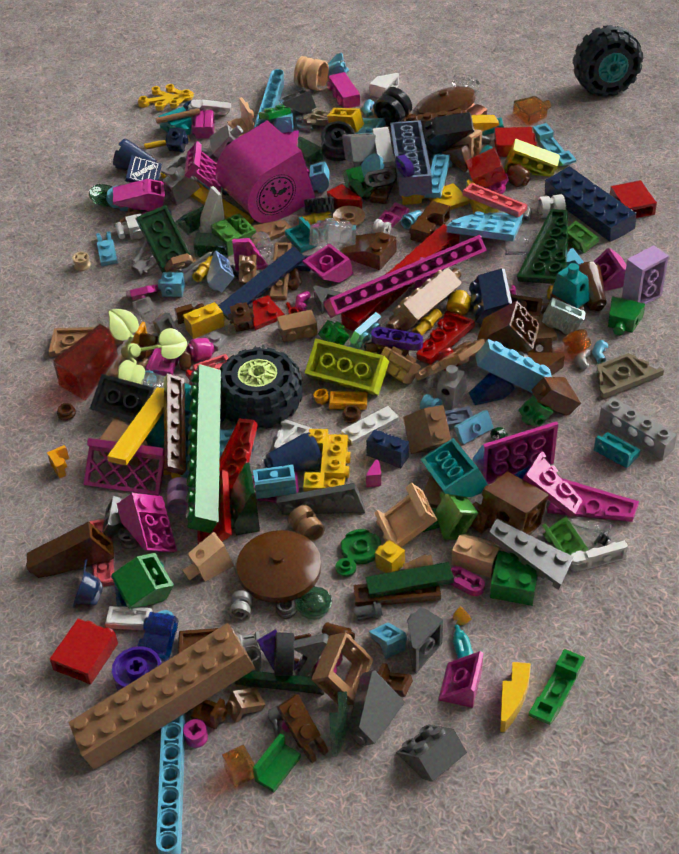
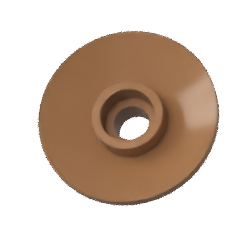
M343 206L333 213V221L342 227H355L365 220V212L356 206Z

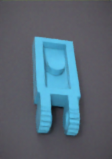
M110 231L107 232V240L102 241L100 233H97V247L101 266L117 264L116 251Z

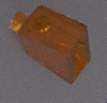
M537 96L515 100L513 113L528 126H531L547 117V110L551 108V103L549 100L542 101Z

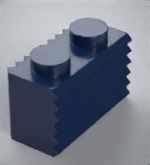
M374 429L366 440V456L400 469L409 458V442L405 441V439L402 440L394 435L391 436V434L388 435Z

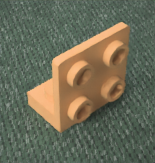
M241 97L239 98L241 118L227 121V124L232 129L237 125L242 128L243 133L240 136L254 128L252 120L254 118L253 110H250L248 102H245Z

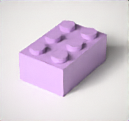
M653 245L627 259L622 298L648 304L662 296L669 256Z

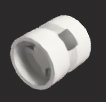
M562 194L553 195L551 198L549 196L538 198V212L543 214L541 218H547L551 209L566 210L565 199Z

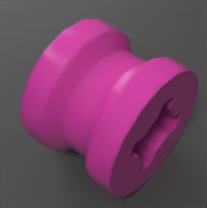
M193 719L185 724L183 733L187 745L192 748L203 746L208 740L205 723L201 720Z

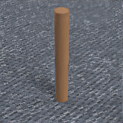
M197 108L155 119L156 123L160 124L201 113L200 109Z

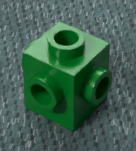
M327 320L318 333L322 340L344 345L350 338V335L344 330V325L338 321L332 322Z
M534 394L518 409L522 416V421L526 425L534 427L544 424L554 413L551 408L538 403Z

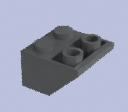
M429 724L419 730V734L414 738L406 740L402 744V748L396 753L422 779L434 781L463 757L467 751L454 729Z

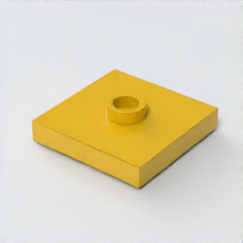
M454 183L444 186L441 198H428L430 202L435 201L449 205L450 210L469 204V199L463 196V192Z

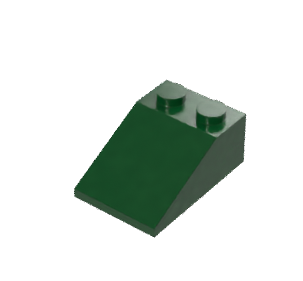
M248 462L244 464L229 492L230 514L232 513L233 515L231 517V529H235L236 536L260 531L256 494Z

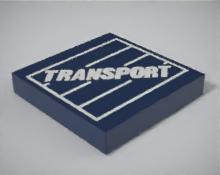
M131 155L125 181L129 183L145 179L158 181L162 163Z

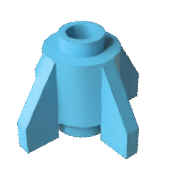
M342 53L336 54L328 63V77L338 73L349 72V68L346 67L343 61Z

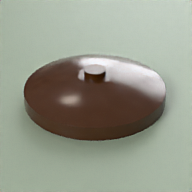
M467 86L448 87L427 95L419 101L416 108L418 115L426 112L438 113L440 111L448 112L456 109L465 110L475 102L476 96L474 90Z
M276 530L260 534L251 539L240 551L236 569L241 586L254 598L265 602L283 603L302 597L315 586L321 574V558L317 547L307 537L293 531Z

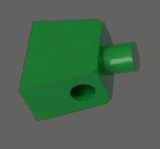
M612 296L608 327L614 328L613 333L618 336L623 335L624 331L633 333L644 316L646 304Z

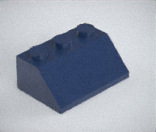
M503 268L480 274L470 283L469 291L476 323L482 324L485 317L512 303L506 272Z

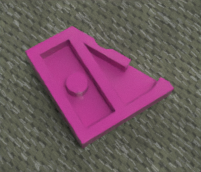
M250 238L232 239L235 270L239 271V255H256V270L268 267V264Z

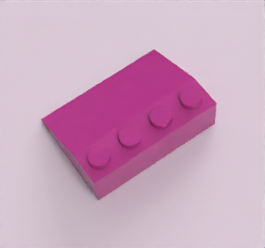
M556 421L483 444L473 457V462L479 468L488 484L493 483L498 476L501 477L507 471L515 476L526 473L541 451L546 455L545 460L549 465L554 464L558 423Z

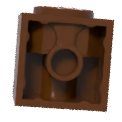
M515 301L483 319L477 340L484 339L485 342L488 339L493 342L497 341L509 350L513 349L517 352L526 353L534 348L540 324L527 312L525 307L521 306L518 301Z
M507 471L501 477L498 476L491 485H487L482 491L483 499L481 505L492 512L488 527L492 528L494 522L498 519L528 535L532 534L541 525L549 494Z

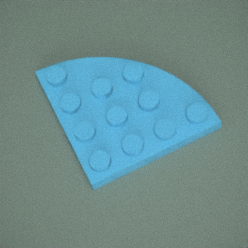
M475 212V214L452 220L447 225V232L514 241L522 224L523 214L518 218L508 213L485 214L483 212Z

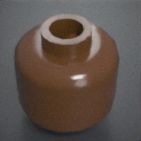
M521 164L512 165L506 173L509 179L508 182L516 187L526 186L531 179L529 177L530 171Z

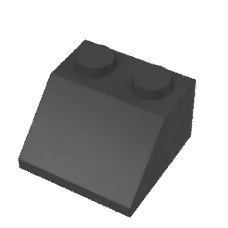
M306 88L279 99L282 105L305 114H309L314 111V108H317L310 90Z
M422 606L416 612H412L407 619L408 649L414 673H417L442 645L443 619Z

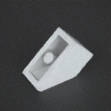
M399 73L377 76L369 85L370 95L380 97L387 88L398 87Z

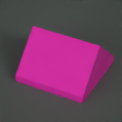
M481 651L448 662L439 701L474 707L483 667V653Z

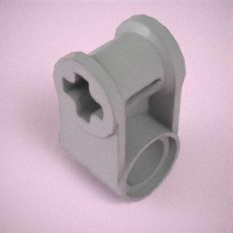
M256 631L255 634L244 636L237 634L255 667L252 671H260L262 668V650L256 641L260 638L259 631Z

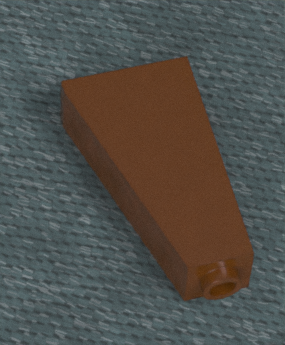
M87 522L27 552L26 568L36 577L42 578L83 568L86 559V567L114 559L113 542L93 524Z

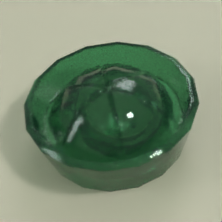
M314 586L308 593L296 599L295 605L303 617L315 620L326 616L333 600L331 594L326 589Z

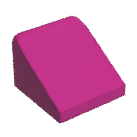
M378 460L374 461L366 474V488L381 486V469Z

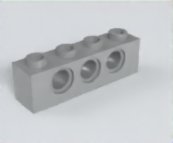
M613 397L601 407L599 423L656 457L664 460L674 450L677 434Z

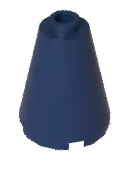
M122 139L119 143L121 147L119 151H115L113 157L115 168L128 170L131 155L157 162L155 158L128 139Z
M307 432L266 454L264 459L265 468L293 465L294 472L319 470L321 463H318V458L321 457L314 436L309 437L310 433Z

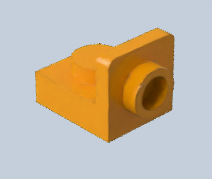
M63 445L47 452L50 465L59 479L67 476L65 460L69 459L66 446Z

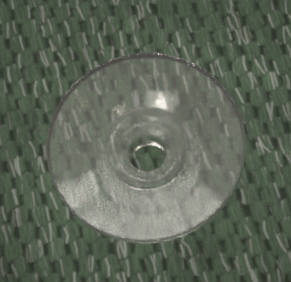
M577 517L571 520L573 526L585 531V535L590 537H596L597 533L613 529L612 523L598 518Z

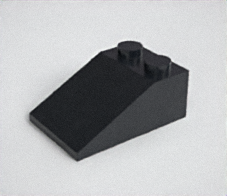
M470 112L435 117L422 125L425 144L434 155L475 132Z
M101 374L89 409L112 418L117 417L123 422L131 424L153 394L155 388Z

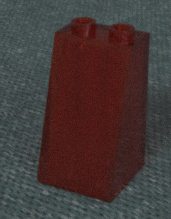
M99 324L53 360L59 386L83 400L88 399L98 385L101 374H106L118 357L115 339L109 328Z

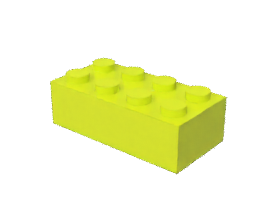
M315 338L305 374L312 379L379 396L389 360L383 355Z

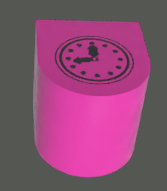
M268 120L228 144L218 158L216 178L219 185L257 222L268 223L280 220L304 207V199L315 198L302 151Z

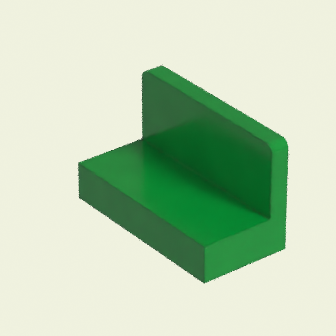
M280 733L253 767L255 782L273 793L301 758L300 752L286 745L283 734Z

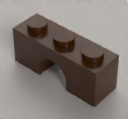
M435 201L426 206L424 212L418 216L417 221L410 226V240L422 243L434 233L436 225L442 226L450 218V206Z

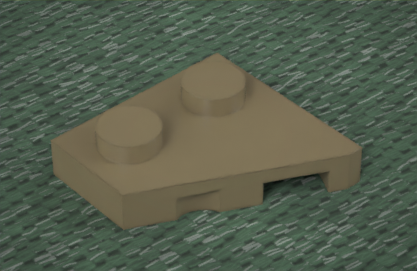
M315 109L302 118V124L326 126L329 124L327 115L330 112Z

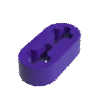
M396 156L395 163L398 171L405 178L414 176V166L407 156Z

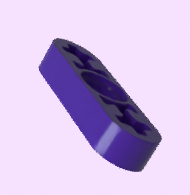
M376 327L371 331V340L377 345L394 346L411 351H418L423 347V337L418 333L384 327ZM399 337L401 340H393V338Z

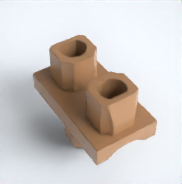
M239 255V284L245 285L256 276V255Z

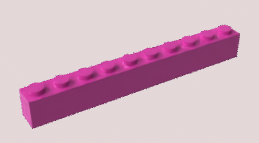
M478 235L331 297L323 303L329 317L332 318L431 276L440 269L445 270L448 267L473 258L487 250L481 236Z

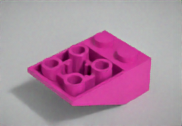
M145 179L113 187V205L118 207H129L134 210L150 212L163 206L165 197L163 181Z
M131 493L117 503L121 523L145 551L178 552L163 496Z

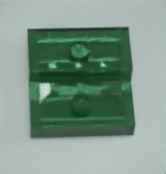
M347 691L338 692L339 712L329 713L332 757L338 756L347 736L349 723Z

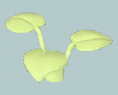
M123 309L108 311L109 330L112 336L120 341L128 339L121 349L122 356L128 360L120 364L118 378L142 385L145 384L146 371L143 366L136 365L137 361L133 359L138 357L141 351L161 348V355L166 359H175L185 351L187 346L186 339L180 332L172 328L165 329L160 333L158 338L159 345L140 348L135 343L131 344L134 337L132 333H135L139 328L137 318L131 312Z

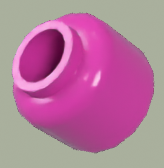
M207 338L192 339L187 345L186 351L191 355L192 361L202 362L211 359L214 353V345Z

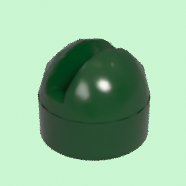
M496 427L490 432L493 440L496 436L502 439L507 437L508 434L505 433V428Z

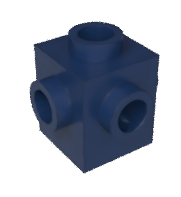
M178 127L169 128V133L166 134V145L169 151L184 152L189 142V137L185 130Z

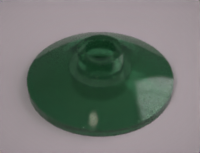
M107 184L92 186L89 190L90 199L100 206L111 207L106 197L108 190L112 186Z

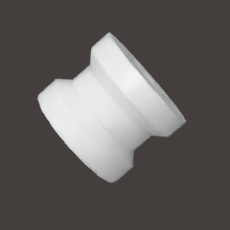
M377 219L373 224L372 233L383 232L390 234L391 223H384L381 219Z

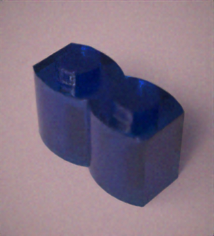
M150 612L149 616L144 619L143 630H145L143 638H140L138 647L151 648L158 654L161 661L166 662L169 660L178 629V618L173 615Z

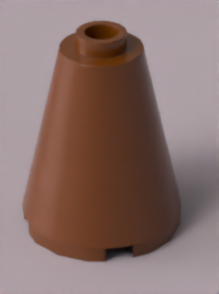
M593 261L578 264L579 271L585 274L589 280V301L585 304L590 310L601 311L607 301L600 266L596 265Z

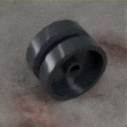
M397 87L387 88L373 105L376 116L384 118L388 126L392 122H402L413 108L409 96Z
M335 121L323 128L321 132V150L327 159L332 161L346 160L342 135L355 134L349 124Z

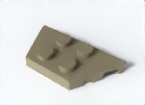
M629 353L597 365V376L602 399L664 374L663 368L655 369L650 367L649 362L638 359Z

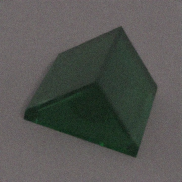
M204 206L184 214L175 223L187 235L198 231L201 226L200 217Z

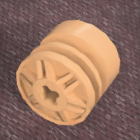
M301 56L294 69L295 85L321 91L322 89H318L317 85H326L329 74L328 63L324 60H314L313 58Z

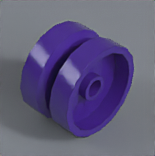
M143 646L131 647L120 653L112 664V676L117 691L161 665L158 654L151 648Z

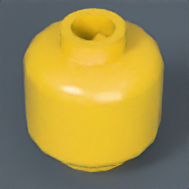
M464 290L453 291L449 295L446 306L447 310L458 315L467 314L471 304V297Z

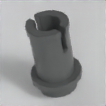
M375 601L371 605L355 607L357 621L373 617L379 619V616H383L381 604Z

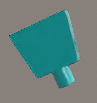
M181 107L158 117L184 112L186 109ZM191 117L160 123V128L169 133V128L177 127L184 129L188 136L192 131Z
M571 263L558 272L552 294L571 306L579 308L589 301L588 277L579 271L578 264Z

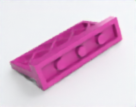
M196 141L187 151L184 175L188 179L195 176L207 187L211 188L214 186L221 192V186L216 178L217 163L201 151L202 145Z
M88 438L87 446H89L83 485L160 495L164 472V448L141 445L134 456L138 457L142 464L133 469L131 464L128 463L127 466L131 472L123 478L118 471L123 465L119 464L115 467L112 462H108V457L105 453H110L117 442ZM94 451H100L104 456V459L98 464L93 459ZM153 459L160 460L159 467L152 472L147 464ZM107 461L112 470L104 475L99 467ZM145 466L150 475L141 480L136 472ZM95 470L102 477L96 483L90 482L91 473ZM115 472L120 481L115 485H111L107 478ZM134 475L139 484L130 488L126 480ZM150 478H153L156 482L155 491L148 490L144 484Z

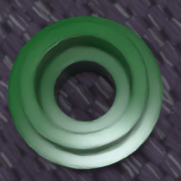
M350 558L340 559L335 565L336 572L343 577L353 575L356 572L355 561Z

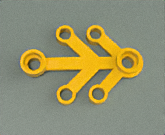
M173 84L166 85V92L161 91L159 86H153L151 88L152 94L161 97L147 98L146 96H140L138 106L145 108L150 103H155V109L158 111L163 110L168 104H170V108H177L183 101H190L194 97V93L189 89L183 91L175 89Z

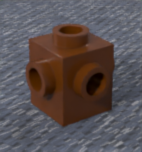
M247 302L236 303L230 306L231 313L228 314L230 324L234 323L236 332L253 329L252 319L254 314L252 308H248Z

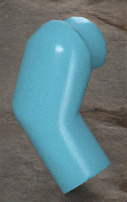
M371 99L366 100L362 107L366 117L373 115L370 109H372L374 101Z
M604 340L597 341L592 349V355L598 364L606 361L602 352L606 351L605 348H608V343Z

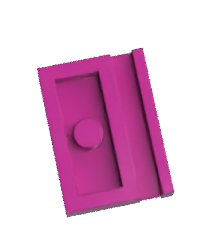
M161 348L154 349L145 369L146 371H153L159 376H166L167 373L173 375L179 357L166 359L161 355Z

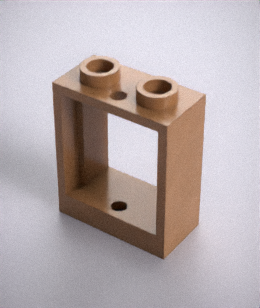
M346 632L330 635L312 681L339 706L353 705L360 676L362 673L369 671L373 658ZM340 653L352 663L345 682L333 672Z

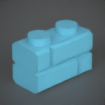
M293 465L253 470L257 499L297 493Z

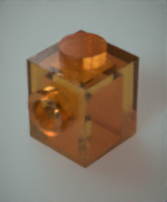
M244 744L222 754L224 768L235 788L254 779V762Z

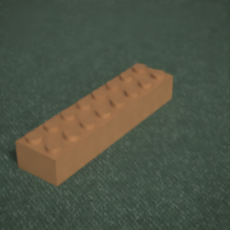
M226 623L68 723L82 757L95 770L248 674L255 667L229 623Z

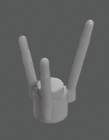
M146 240L137 256L132 260L134 264L130 267L137 276L147 273L158 265L157 262H154L148 266V262L153 257V254L146 260L139 259L148 245Z
M208 252L188 267L179 271L183 272L185 284L190 286L207 281V278L202 279L201 282L192 281V271L196 270L202 262H205L203 260L212 254L211 252Z

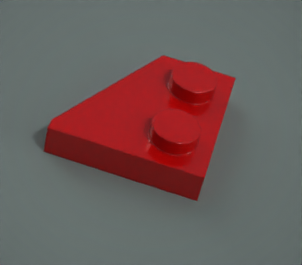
M268 295L253 301L255 331L277 322V317L285 315Z

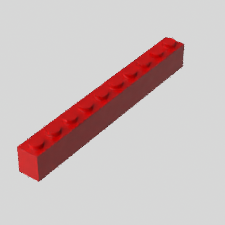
M443 224L386 274L419 261L420 257L426 258L459 244L460 234L448 233L447 225ZM414 283L342 313L341 324L354 332L375 312L380 315Z

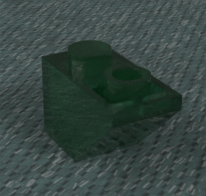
M301 136L298 137V148L302 151L306 166L310 167V165L317 164L323 160L322 147Z
M197 232L193 244L195 257H202L208 252L212 253L211 257L217 251L228 258L227 244L214 233Z

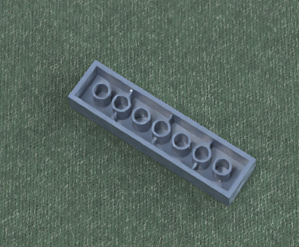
M421 120L390 123L394 161L396 156L406 155L414 166V176L405 178L398 171L395 163L399 196L408 197L416 194L427 195L432 193V175Z

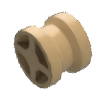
M77 252L73 255L74 268L77 271H86L90 268L91 263L88 253Z

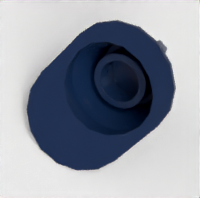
M87 559L85 561L82 582L77 591L73 608H75L76 604L97 605L102 594V582L99 578L85 571Z

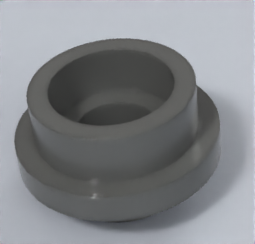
M294 600L276 604V613L282 618H290L297 612V604Z

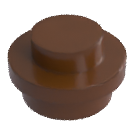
M63 403L58 407L57 416L61 420H69L76 415V410L70 403Z
M349 405L343 410L342 417L348 423H356L361 419V411L357 406Z

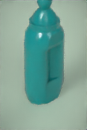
M456 624L454 626L455 631L452 642L459 659L473 654L469 637Z

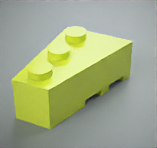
M515 139L504 162V169L507 173L512 165L521 164L532 175L551 177L558 167L559 155Z

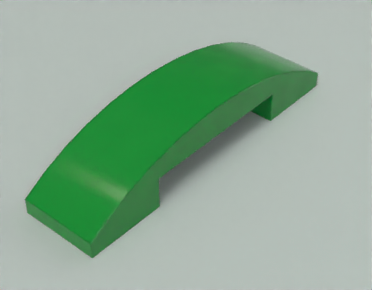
M567 649L563 650L555 665L553 674L540 697H537L528 716L548 725L552 724L562 709L580 673L585 657Z

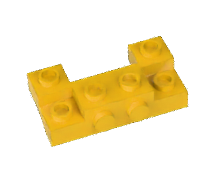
M309 429V437L314 436L319 450L322 451L321 473L305 472L304 492L345 485L346 478L350 477V466H347V463L351 462V452H347L348 435L329 434L328 429Z

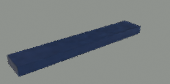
M294 246L218 305L223 311V316L229 320L230 306L245 302L249 305L305 260V256Z

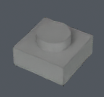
M212 331L206 337L210 343H213L214 349L218 351L228 341V336L216 331Z

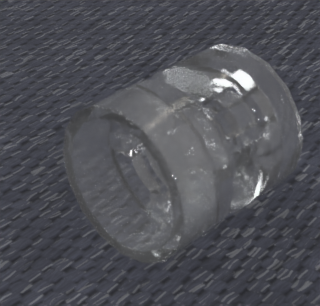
M265 232L253 234L250 240L266 262L273 260L274 246L270 236Z

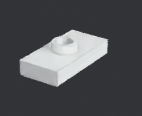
M109 606L105 626L111 629L149 630L153 614L152 608L128 609V607Z

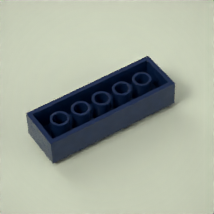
M569 166L545 180V195L551 198L553 195L562 194L565 199L566 210L609 242L635 229L636 213L572 167Z

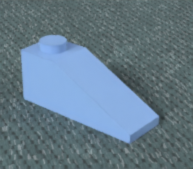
M215 251L207 274V281L211 289L222 293L233 280L234 274L229 259Z

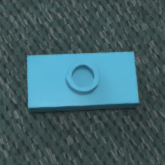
M483 410L454 426L458 440L463 445L494 428L487 410Z

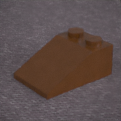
M383 232L354 235L342 247L340 252L351 261L381 270L397 252L396 237Z

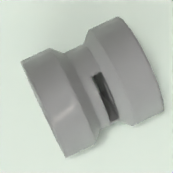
M246 591L234 592L231 598L232 605L229 609L230 617L239 620L249 619L253 596Z

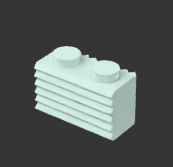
M552 298L544 312L542 322L548 327H555L561 330L566 335L572 334L575 336L585 319L586 312Z

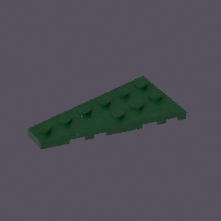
M550 210L517 275L518 282L554 284L558 272L567 267V210Z

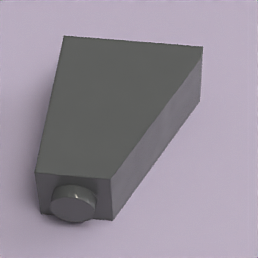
M375 670L364 672L360 676L348 725V731L353 735V739L358 744L364 746L376 743L405 703Z

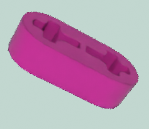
M459 566L451 568L454 576L461 575V578H454V583H451L452 586L471 596L483 594L485 582L481 577ZM476 584L479 585V587H475V588H472V587H471V585H473V586L476 585Z

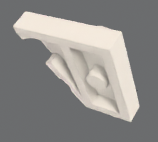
M286 419L281 422V430L277 434L278 439L275 441L274 449L303 433L309 432V429L312 428Z

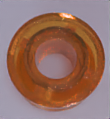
M585 329L573 331L562 339L563 344L568 346L566 348L568 354L581 353L591 346L592 342L590 338H586L588 334Z

